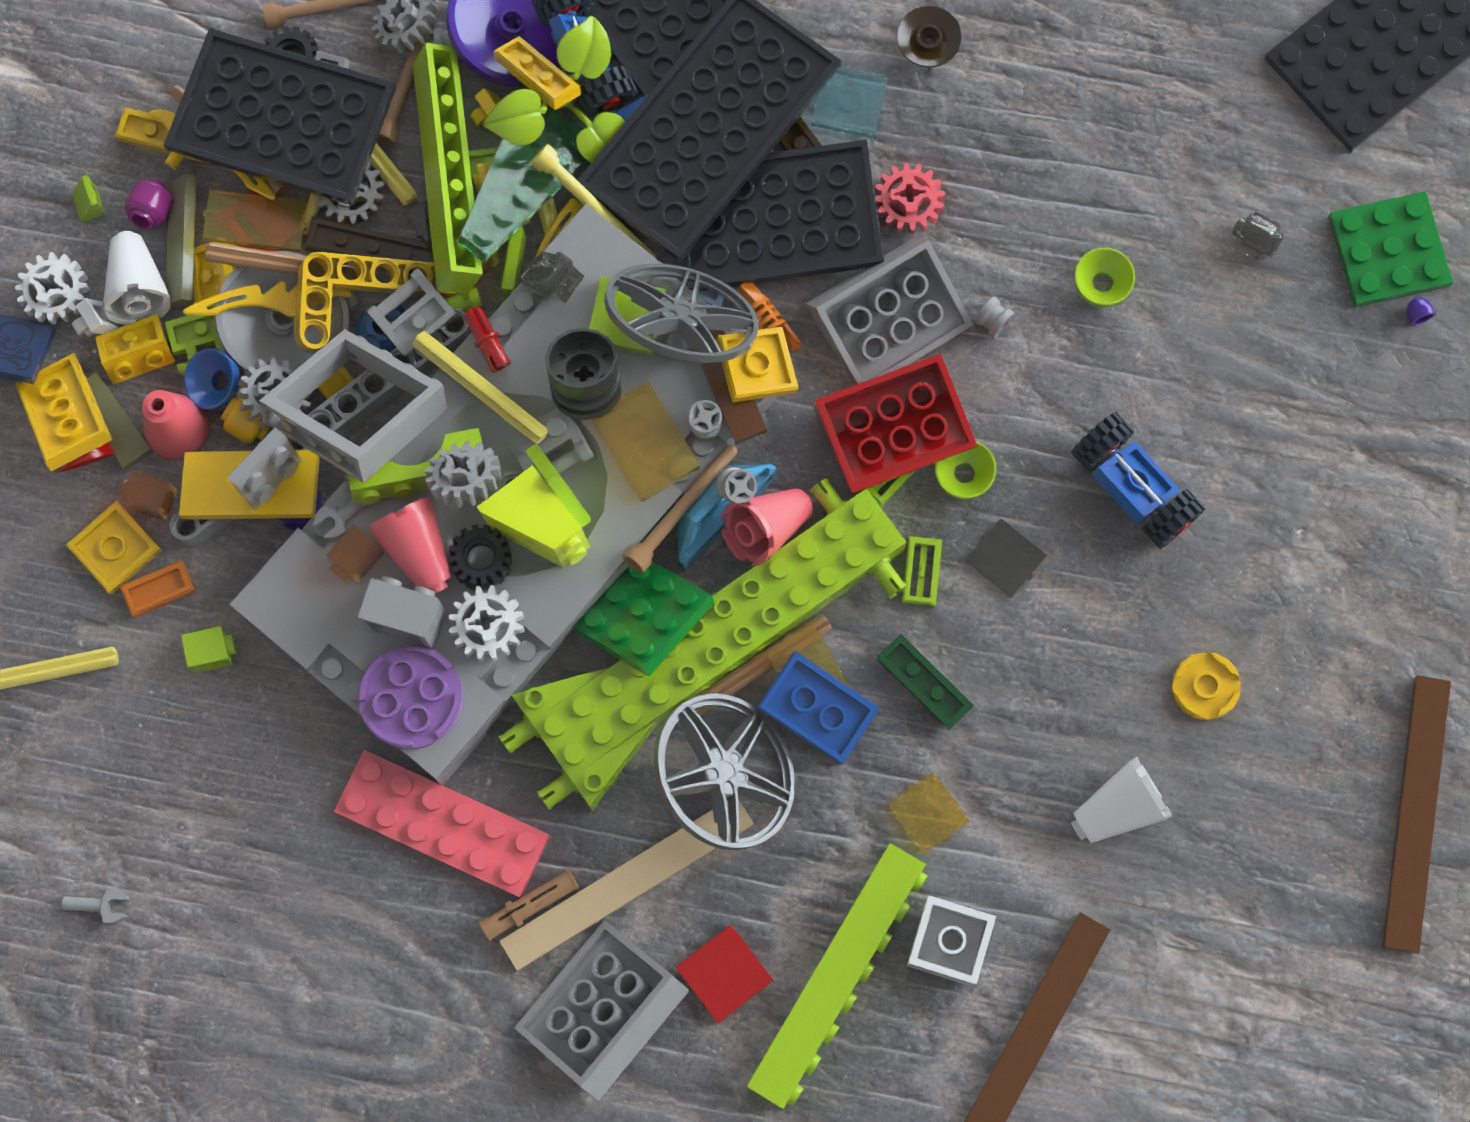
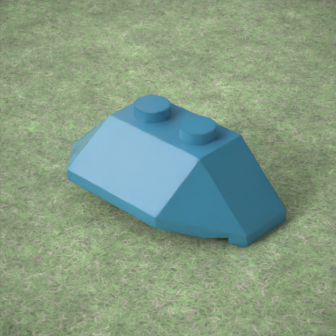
M772 464L727 465L725 467H738L754 475L757 482V491L754 497L759 496L777 477V468ZM716 479L678 522L679 566L684 572L722 534L721 530L726 528L725 518L721 520V513L725 506L732 503V501H728L719 495L716 489Z

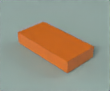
M183 560L120 586L130 614L134 619L197 592Z

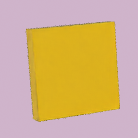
M782 327L758 330L756 340L750 350L737 358L722 362L732 403L793 394L799 389ZM747 332L719 335L716 342L721 351H727L738 346L746 337Z
M117 500L66 544L68 549L110 595L116 592L121 585H124L162 551Z

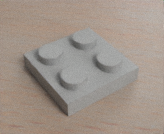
M274 428L227 478L245 501L256 509L261 503H266L273 496L275 488L284 479L291 477L296 472L298 464L302 459L285 435Z

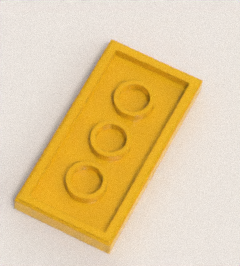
M75 353L41 369L34 385L19 381L15 383L45 464L50 471L112 440L81 363Z
M295 450L302 459L298 464L296 472L291 477L284 479L275 488L273 496L266 503H261L254 509L245 501L227 478L252 451L185 452L179 516L182 519L315 518L320 457L310 450Z

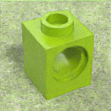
M222 626L181 635L187 668L194 674L234 665L233 654H237L234 635H229Z

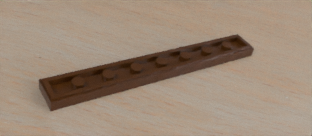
M1419 675L1414 677L1382 948L1413 954L1420 953L1451 681Z
M1081 912L1078 913L964 1122H1006L1111 929Z

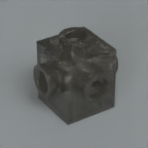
M541 251L539 255L532 259L528 271L523 276V279L532 286L530 291L537 298L545 302L551 299L566 303L584 278V275L573 266V261L561 252L552 254Z

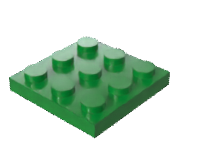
M1426 191L1332 211L1328 215L1354 308L1443 289L1453 284Z
M652 561V564L643 574L628 566L574 626V629L581 637L649 677L715 601L710 593Z

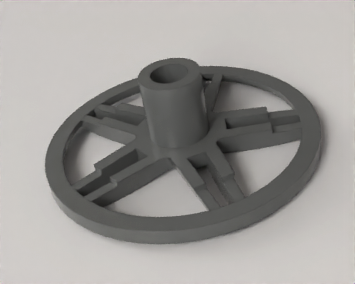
M668 264L632 266L617 273L608 283L605 293V308L613 323L633 341L668 358L701 363L732 360L750 350L758 334L759 323L756 313L741 294L710 275L686 267ZM660 276L681 279V282L674 296L671 297L638 279ZM687 281L694 283L691 299L682 296ZM699 286H704L718 293L733 304L736 309L697 305ZM620 291L632 298L631 302L650 312L627 323L617 310L615 303L616 293ZM731 328L747 329L744 340L738 346L727 351H721L709 329L731 331ZM648 335H650L651 337H656V336H657L656 341H655V340H652L651 338H649V337H647V336H648ZM689 346H690L693 350H694V349H697L698 352L688 351Z
M704 694L679 705L662 724L654 749L656 782L668 810L688 833L701 842L719 849L742 850L765 842L778 832L786 821L793 804L795 776L791 756L782 736L761 711L748 702L731 695ZM720 706L734 710L746 718L739 728L733 731L722 747L713 732L696 712V708ZM679 721L686 732L685 738L698 757L700 764L666 777V744L672 729ZM752 723H754L756 727L739 753L735 748ZM760 731L766 736L776 754L780 766L782 787L743 767V763ZM687 777V785L670 789L668 783ZM748 781H750V782H752V783H754V784H756V785H758V786H760V787H762V788H764V789L767 788V789H769V790H771V791H773V792H775V793L781 795V797H779V796H777V795H774V794H772V793H770V792H768V791H765V790H762V789H760V788H757V787H755V786L748 785ZM692 794L699 800L712 798L714 823L718 825L719 837L706 832L693 823L681 810L673 796ZM738 794L761 804L765 802L778 807L772 820L760 832L753 836L739 839ZM729 824L731 826V839L729 833Z

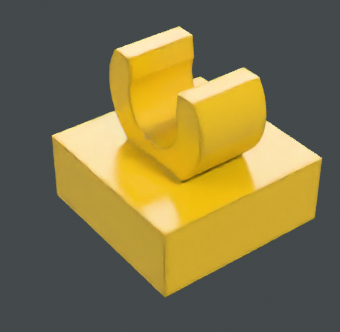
M483 88L474 96L481 107L475 109L470 116L477 126L481 124L484 129H487L484 122L491 110L501 99L498 94Z

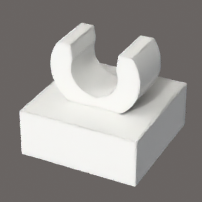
M84 298L76 305L81 317L77 318L72 323V326L78 335L85 332L87 337H90L95 333L103 334L119 328L115 322L109 320L106 316L102 301Z

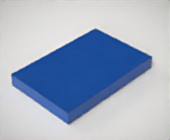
M793 651L756 707L840 765H843L880 709L797 651Z

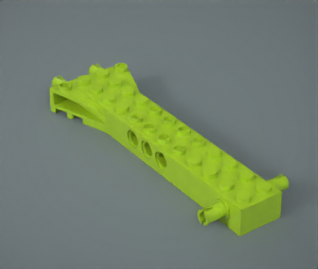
M827 478L820 481V486L817 483L812 487L810 492L828 513L826 517L777 550L769 560L754 566L714 594L712 597L715 603L649 677L620 660L607 669L570 677L512 695L524 713L522 716L523 720L498 737L510 754L534 736L537 738L541 737L563 769L561 771L563 775L537 791L549 810L568 795L575 792L576 794H581L593 812L609 787L615 783L618 775L627 763L632 760L655 727L664 721L674 709L741 667L867 577L873 575L890 599L897 595V591L900 593L907 587L906 583L902 581L890 565L891 560L905 551L906 541L867 488L849 501H843Z

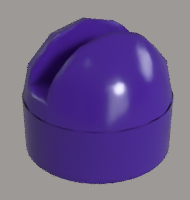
M1419 297L1414 298L1408 303L1406 315L1410 324L1415 326L1432 319L1436 312L1427 299Z

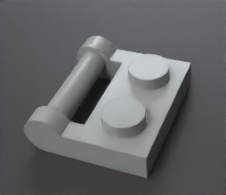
M418 268L410 274L412 278L377 307L373 305L366 310L404 357L415 350L413 342L418 334L425 331L432 336L457 315ZM419 288H422L426 295L390 324L385 317Z
M556 408L538 419L548 429V433L543 441L535 445H538L546 456L572 441L575 448L551 462L558 473L581 460L585 462L594 457L574 418L568 417ZM519 431L506 438L522 469L525 471L533 465L537 470L535 464L525 451L534 443Z

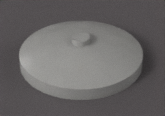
M270 251V252H277V253H283V254H289V255H296V256L307 257V256H305V255H302V254H299V253H295V252H289V251ZM237 266L228 275L218 294L251 285H259L261 294H265L280 281L286 283V290L289 292L297 285L298 275ZM243 295L217 302L215 307L246 299V296ZM332 297L330 337L328 342L344 329L347 331L349 329V309L346 297ZM322 303L317 307L315 311L321 310ZM243 306L214 315L216 333L223 350L244 372L249 365L255 368V364L259 359H262L268 365L271 357L276 358L278 365H281L285 359L289 360L288 368L293 370L296 367H300L318 352L308 353L298 348L295 342L294 318L287 317L278 311L265 307ZM307 328V334H304L305 339L311 344H318L320 341L318 331L314 328ZM262 376L258 379L264 381L265 376Z

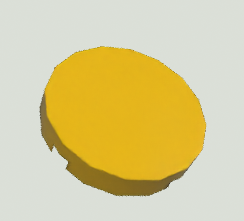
M1211 652L1196 653L1190 655L1179 664L1172 677L1171 690L1176 704L1184 713L1194 719L1210 721L1221 718L1234 708L1240 697V677L1233 664L1223 656Z

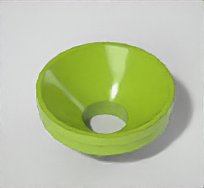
M1112 248L1093 249L1086 253L1076 266L1074 274L1075 286L1081 298L1087 303L1101 308L1113 307L1123 302L1130 295L1135 283V270L1129 258L1122 252ZM1099 275L1107 276L1112 282V287L1105 292L1098 291L1093 286V279Z
M976 441L977 448L935 463L937 482L946 494L960 500H971L978 498L990 489L996 476V462L993 454L984 444ZM962 465L971 467L974 472L973 480L968 483L959 482L954 475L957 467Z

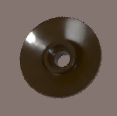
M922 6L910 11L901 20L897 30V44L903 56L911 63L926 68L939 67L952 60L959 51L962 40L961 28L956 18L948 11L936 6ZM931 38L934 40V44L926 45L923 43V40Z

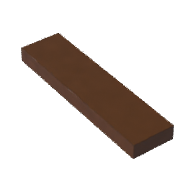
M709 329L715 340L719 335H726L724 331ZM700 362L735 444L737 445L766 433V425L754 399L732 403L722 362Z

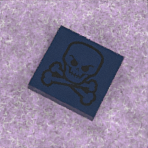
M0 314V378L34 385L55 336L56 330L54 325Z

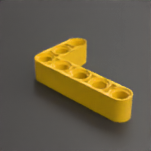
M326 252L311 253L301 262L298 269L295 342L298 348L308 353L316 352L329 341L332 288L392 294L408 281V272L415 271L418 268L437 290L434 263ZM315 261L321 264L324 271L322 277H314L309 273V262ZM348 264L355 268L357 273L355 280H347L342 275V265ZM381 267L387 270L390 277L388 283H381L376 279V268ZM419 288L412 294V296L426 295L422 288ZM438 291L443 298L451 297L457 293ZM313 294L320 298L322 302L321 310L314 311L307 306V295ZM306 328H314L320 334L318 344H311L305 339L304 332Z

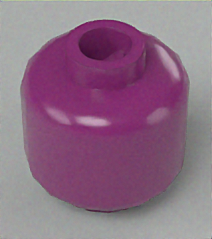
M158 180L138 181L134 184L127 197L124 210L133 225L149 230L160 227L165 222L173 198L167 187Z

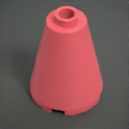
M164 390L153 391L145 397L142 404L143 435L149 447L160 457L170 460L184 459L185 452H195L206 444L210 433V423L205 409L196 406L188 396Z
M795 488L755 496L745 503L732 502L725 506L721 513V520L725 518L726 527L721 530L723 538L730 551L742 562L749 560L753 562L751 565L757 566L769 560L812 516V500L804 491Z
M429 496L415 501L395 513L392 512L369 525L371 534L414 586L430 589L435 594L448 588L446 581L452 577L434 503Z

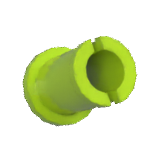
M477 287L473 288L469 294L459 293L444 299L452 309H460L463 312L473 307L483 306Z

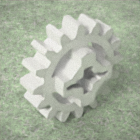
M50 252L48 260L45 261L38 255L36 256V265L33 266L29 262L25 264L29 270L27 274H18L23 284L15 286V290L21 294L17 301L22 307H25L24 311L28 316L35 315V319L38 322L43 323L47 317L52 325H56L57 318L61 317L67 323L69 322L68 314L70 312L76 315L80 314L76 305L84 299L82 293L90 292L89 286L83 283L88 279V276L84 271H80L81 266L78 262H71L65 254L58 260L57 256ZM69 274L72 277L73 288H70L68 286V282L70 280L68 278ZM33 289L38 293L36 296L37 304L33 299Z
M492 585L489 587L488 593H483L480 586H477L475 596H471L465 591L463 595L466 601L463 604L460 602H454L453 604L459 611L458 614L449 615V620L456 624V626L449 629V633L451 636H459L454 642L457 648L466 645L464 653L467 657L477 652V658L481 662L485 659L486 654H490L493 661H497V652L501 650L508 656L510 654L508 645L510 643L517 646L520 644L515 634L524 633L525 630L522 625L517 623V621L524 619L523 612H514L519 606L518 601L513 599L507 602L508 592L503 590L498 596L496 595L495 587ZM489 602L502 606L506 611L492 609L489 606ZM475 606L476 609L472 616L466 618L468 612ZM489 617L492 621L489 630H484L482 627L484 623L483 618ZM508 628L505 636L498 641L497 638L502 630ZM467 636H478L483 639L485 645L476 644Z

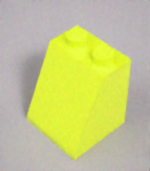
M533 465L477 506L486 524L490 525L491 530L498 529L506 539L563 568L569 563L573 565L581 561L587 554L586 550L591 547L581 526Z

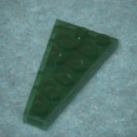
M548 105L547 111L541 114L545 126L541 135L534 142L527 145H515L502 138L458 240V243L483 263L563 186L552 174H546L543 171L539 172L530 164L534 156L546 144H549L557 152L556 156L560 159L559 164L572 176L588 162L579 153L575 140L577 134L583 128L559 109L554 110Z

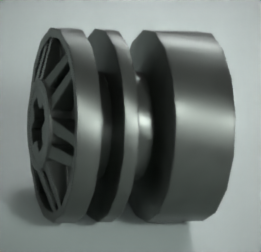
M587 328L569 330L557 336L548 347L545 361L552 400L558 410L570 418L579 420L596 419L609 413L619 402L622 393L615 345L608 336L597 330Z

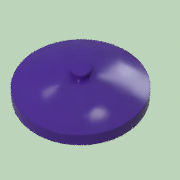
M449 0L446 11V27L450 42L462 62L480 77L503 86H525L494 60L493 51L518 36L557 68H560L561 65L557 58L558 45L552 38V28L542 26L531 0Z

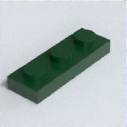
M902 634L896 637L877 656L876 660L948 731L973 708L974 705Z

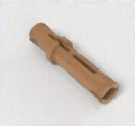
M567 869L564 873L539 886L512 903L511 900L506 902L505 908L483 921H479V924L488 940L491 941L515 925L517 927L524 924L523 920L580 887L571 871Z

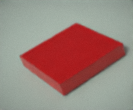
M732 925L728 926L676 967L718 1024L774 981Z

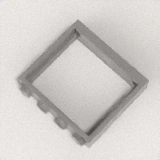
M346 329L259 400L265 423L268 426L278 429L286 437L362 483L368 480L448 409L444 393L445 389L437 379L429 378L419 372L413 365L401 362L394 358L387 350L375 347L364 337L356 336ZM350 359L416 397L360 447L294 408Z

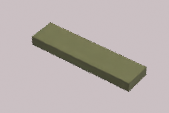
M184 174L169 182V192L173 202L168 214L166 288L170 295V308L174 309L193 300L197 178L190 174Z

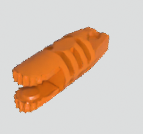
M743 283L738 287L737 292L748 301L756 313L759 323L758 330L782 327L789 350L796 351L802 347L801 341L787 322L782 319L781 314L771 304L770 299L765 294H762L753 283Z

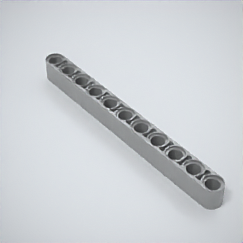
M453 308L457 315L432 335L452 353L471 334V330L464 318L465 313L456 308ZM454 322L464 324L463 328L457 333L447 331L448 327ZM397 347L390 352L394 358L401 362H409L424 375L436 367L433 362L416 349L406 357ZM367 369L307 416L319 423L330 422L329 429L344 437L404 390ZM375 382L384 383L383 389L380 392H368L371 384ZM346 403H357V407L353 412H342V408ZM286 437L291 445L295 443V441ZM177 512L170 521V531L184 546L189 548L197 547L234 519H182L179 516V512ZM195 523V530L192 534L188 536L181 535L182 528L186 524Z

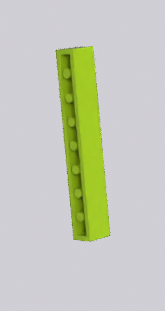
M425 43L413 63L436 286L438 291L469 294L483 273L458 57L453 46Z
M889 843L751 1078L747 1088L781 1109H784L786 1104L794 1106L804 1089L798 1083L804 1073L811 1076L822 1058L816 1054L822 1042L829 1045L839 1029V1026L834 1024L840 1011L845 1014L849 1012L857 998L852 993L858 981L865 984L875 965L870 963L875 951L883 953L893 936L887 932L894 920L900 923L910 907L909 904L905 903L910 891L918 893L928 875L922 872L926 865L925 863Z

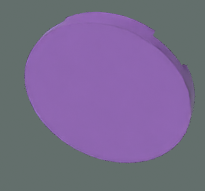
M406 645L389 650L382 655L380 654L366 668L358 688L359 709L368 729L382 742L400 749H419L432 745L442 739L457 722L463 704L462 684L452 664L439 652L421 645Z

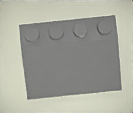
M918 236L912 238L884 255V262L861 269L805 303L822 335L855 385L908 366L973 326L929 239Z
M604 920L514 1028L580 1087L599 1101L689 990L666 969Z

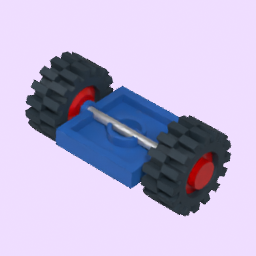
M531 0L542 26L552 28V38L557 45L566 32L587 19V17H580L582 12H587L590 9L589 7H592L594 2H596L595 0ZM609 63L606 70L599 77L590 79L581 74L577 79L585 80L583 84L579 85L581 95L576 97L586 117H595L597 114L608 110L610 112L615 107L624 105V102L630 101L631 97H635L636 93H638L627 67L624 66L612 68Z
M1113 412L1105 417L1103 421H1100L1095 428H1092L1074 446L1071 453L1089 473L1094 471L1091 475L1136 524H1139L1153 512H1157L1141 530L1161 550L1183 533L1206 508L1188 489L1178 494L1180 489L1136 441L1122 451L1119 450L1132 437L1134 431L1117 412Z

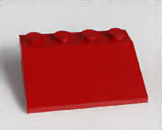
M941 353L815 400L814 410L851 494L978 447Z

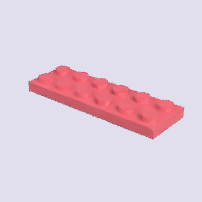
M366 750L363 751L334 810L340 816L518 898H522L550 838L548 833Z

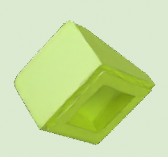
M87 175L82 176L73 191V199L80 220L86 222L104 216L103 213L105 212L95 184Z

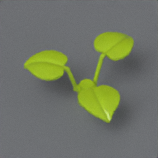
M589 16L582 23L571 28L558 43V62L564 70L574 72L572 75H568L573 81L577 80L581 74L590 79L599 77L606 70L610 62L611 48L609 38L603 26L593 16ZM529 89L516 90L505 96L495 105L487 116L484 125L509 143L527 145L534 142L543 132L545 122L541 114L547 111L548 104L542 100L541 106L540 97L535 91ZM571 100L560 108L567 106L587 126L577 134L575 140L579 153L592 163L624 125L625 120L616 113L603 112L598 114L593 122H591Z

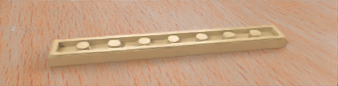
M739 800L740 835L753 827L754 823ZM713 809L693 821L701 829L719 837L718 825L714 823ZM729 824V833L731 839V826ZM682 828L500 940V943L516 970L520 971L717 848L701 842Z

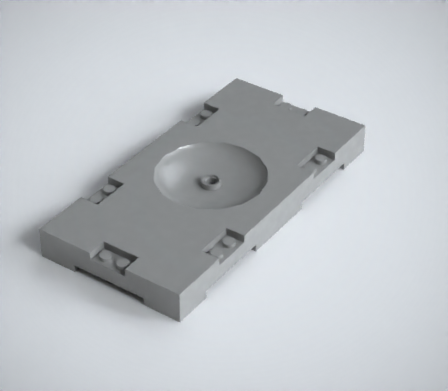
M585 204L521 276L522 282L488 319L493 331L499 333L498 340L508 359H510L511 364L502 371L492 373L480 348H476L474 345L476 339L472 332L455 350L454 354L538 420L557 408L552 400L545 356L548 347L557 336L569 330L589 329L600 277L612 279L620 271L632 266L662 263L588 204ZM655 276L638 279L653 287L666 289L667 294L671 297L674 296L680 284V281L672 277ZM685 286L682 296L691 299L692 291ZM698 296L697 305H709ZM731 328V331L724 332L725 334H733L747 331L745 329ZM689 346L688 351H693V352H695V350H693V349ZM616 349L622 387L619 402L609 413L599 418L590 420L574 419L591 448L594 457L585 462L581 460L559 473L591 517V522L582 528L591 547L586 550L587 554L581 561L573 565L569 563L563 568L508 540L513 559L512 565H510L511 571L509 576H504L505 581L501 585L499 582L494 585L496 595L499 596L503 590H506L509 594L507 602L513 599L518 601L519 606L514 612H523L524 619L517 621V623L525 629L524 633L515 634L520 642L518 646L511 643L508 645L510 651L508 656L501 650L497 652V661H493L490 654H486L485 659L481 662L477 658V652L467 657L464 653L466 645L457 648L454 642L459 636H451L449 633V629L456 626L455 623L449 620V615L458 614L459 612L453 605L454 602L463 604L466 601L463 595L465 591L471 596L476 595V587H472V590L466 588L465 584H461L453 574L448 558L450 556L449 547L450 545L453 546V538L456 535L458 537L462 535V529L466 528L469 531L472 530V525L478 524L479 528H483L484 524L487 525L477 508L478 505L485 501L481 497L476 498V505L474 506L469 501H465L462 508H458L454 501L448 507L444 506L443 500L435 501L433 494L429 490L415 492L407 498L389 497L380 499L375 504L366 505L349 518L345 527L347 535L336 541H327L324 537L329 530L335 527V521L329 520L323 526L316 528L313 524L315 518H311L302 529L297 528L230 605L252 626L362 717L358 702V688L366 668L380 654L382 655L394 648L413 645L369 632L357 618L371 578L381 581L382 576H386L402 582L401 587L415 589L412 582L371 534L369 525L392 512L395 513L405 506L429 496L434 503L452 577L446 581L448 588L436 593L434 596L440 600L446 610L434 650L443 655L456 670L462 684L463 704L457 722L442 739L432 745L419 749H398L440 785H444L486 737L487 730L514 700L512 695L524 689L573 630H575L574 626L628 568L629 565L622 557L627 549L638 542L643 543L724 447L735 443L723 415L722 429L712 439H699L690 430L688 414L693 404L701 400H710L718 405L700 362L672 359L657 352H654L653 356ZM439 368L431 378L437 379L443 385L448 409L391 458L390 461L407 466L424 463L434 457L440 450L445 434L479 428L484 450L492 448L494 456L498 457L501 466L502 480L496 481L498 487L496 491H487L489 498L524 472L506 439L518 431ZM778 396L754 399L761 416ZM573 441L548 455L549 461L553 462L575 448ZM347 473L344 475L346 480L322 507L327 506L329 509L339 510L352 499ZM477 546L469 552L467 562L472 568L482 570L492 564L494 553L488 547ZM489 586L483 587V593H488ZM489 602V606L492 609L506 611L502 606ZM475 606L468 612L466 618L472 616L476 609ZM489 617L483 618L484 623L482 627L484 630H489L492 621ZM508 628L502 630L497 638L498 641L505 636ZM467 636L472 642L485 645L483 639L478 636Z

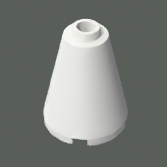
M132 231L119 232L110 240L103 299V308L109 320L123 325L136 322V320L158 314L159 318L163 317L170 309V295L142 236Z
M1135 757L1128 761L1073 813L1076 820L1071 822L1081 841L1088 838L1090 843L1165 821L1172 817L1168 806H1165L1162 796L1146 769L1141 765L1138 757Z

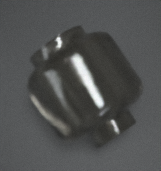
M1252 212L1246 219L1240 217L1231 234L1236 237V250L1258 261L1264 260L1267 256L1272 258L1284 237V234L1280 232V223L1259 212Z

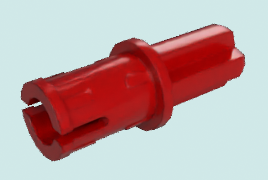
M473 307L466 311L464 318L476 339L475 347L480 348L492 373L502 371L511 364V361L498 340L499 333L493 331L481 307Z

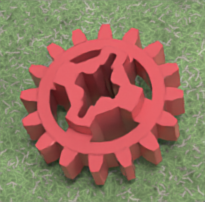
M908 162L904 163L902 171L892 166L891 176L883 173L880 180L882 185L876 184L874 193L878 195L875 197L876 207H880L877 210L878 218L886 216L885 227L889 228L893 224L897 225L898 234L903 231V228H908L910 235H914L915 227L918 226L925 232L928 226L927 221L936 224L938 220L936 213L943 212L944 204L941 201L945 198V192L938 191L941 188L942 182L940 179L931 180L933 176L931 169L925 174L922 173L921 164H918L915 170H910ZM901 182L897 189H891L895 184ZM905 196H911L913 202H907ZM930 205L924 213L917 216V213L921 209H926L927 206Z

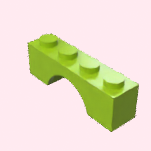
M479 428L445 434L440 450L449 452L452 450L451 444L454 443L458 448H462L466 441H469L470 446L474 448L479 442L482 443ZM439 451L432 458L439 459L441 457ZM389 460L364 483L347 473L353 503L360 502L363 505H371L379 502L380 499L389 497L407 498L415 492L429 490L425 480L427 479L425 469L431 467L430 461L407 466Z

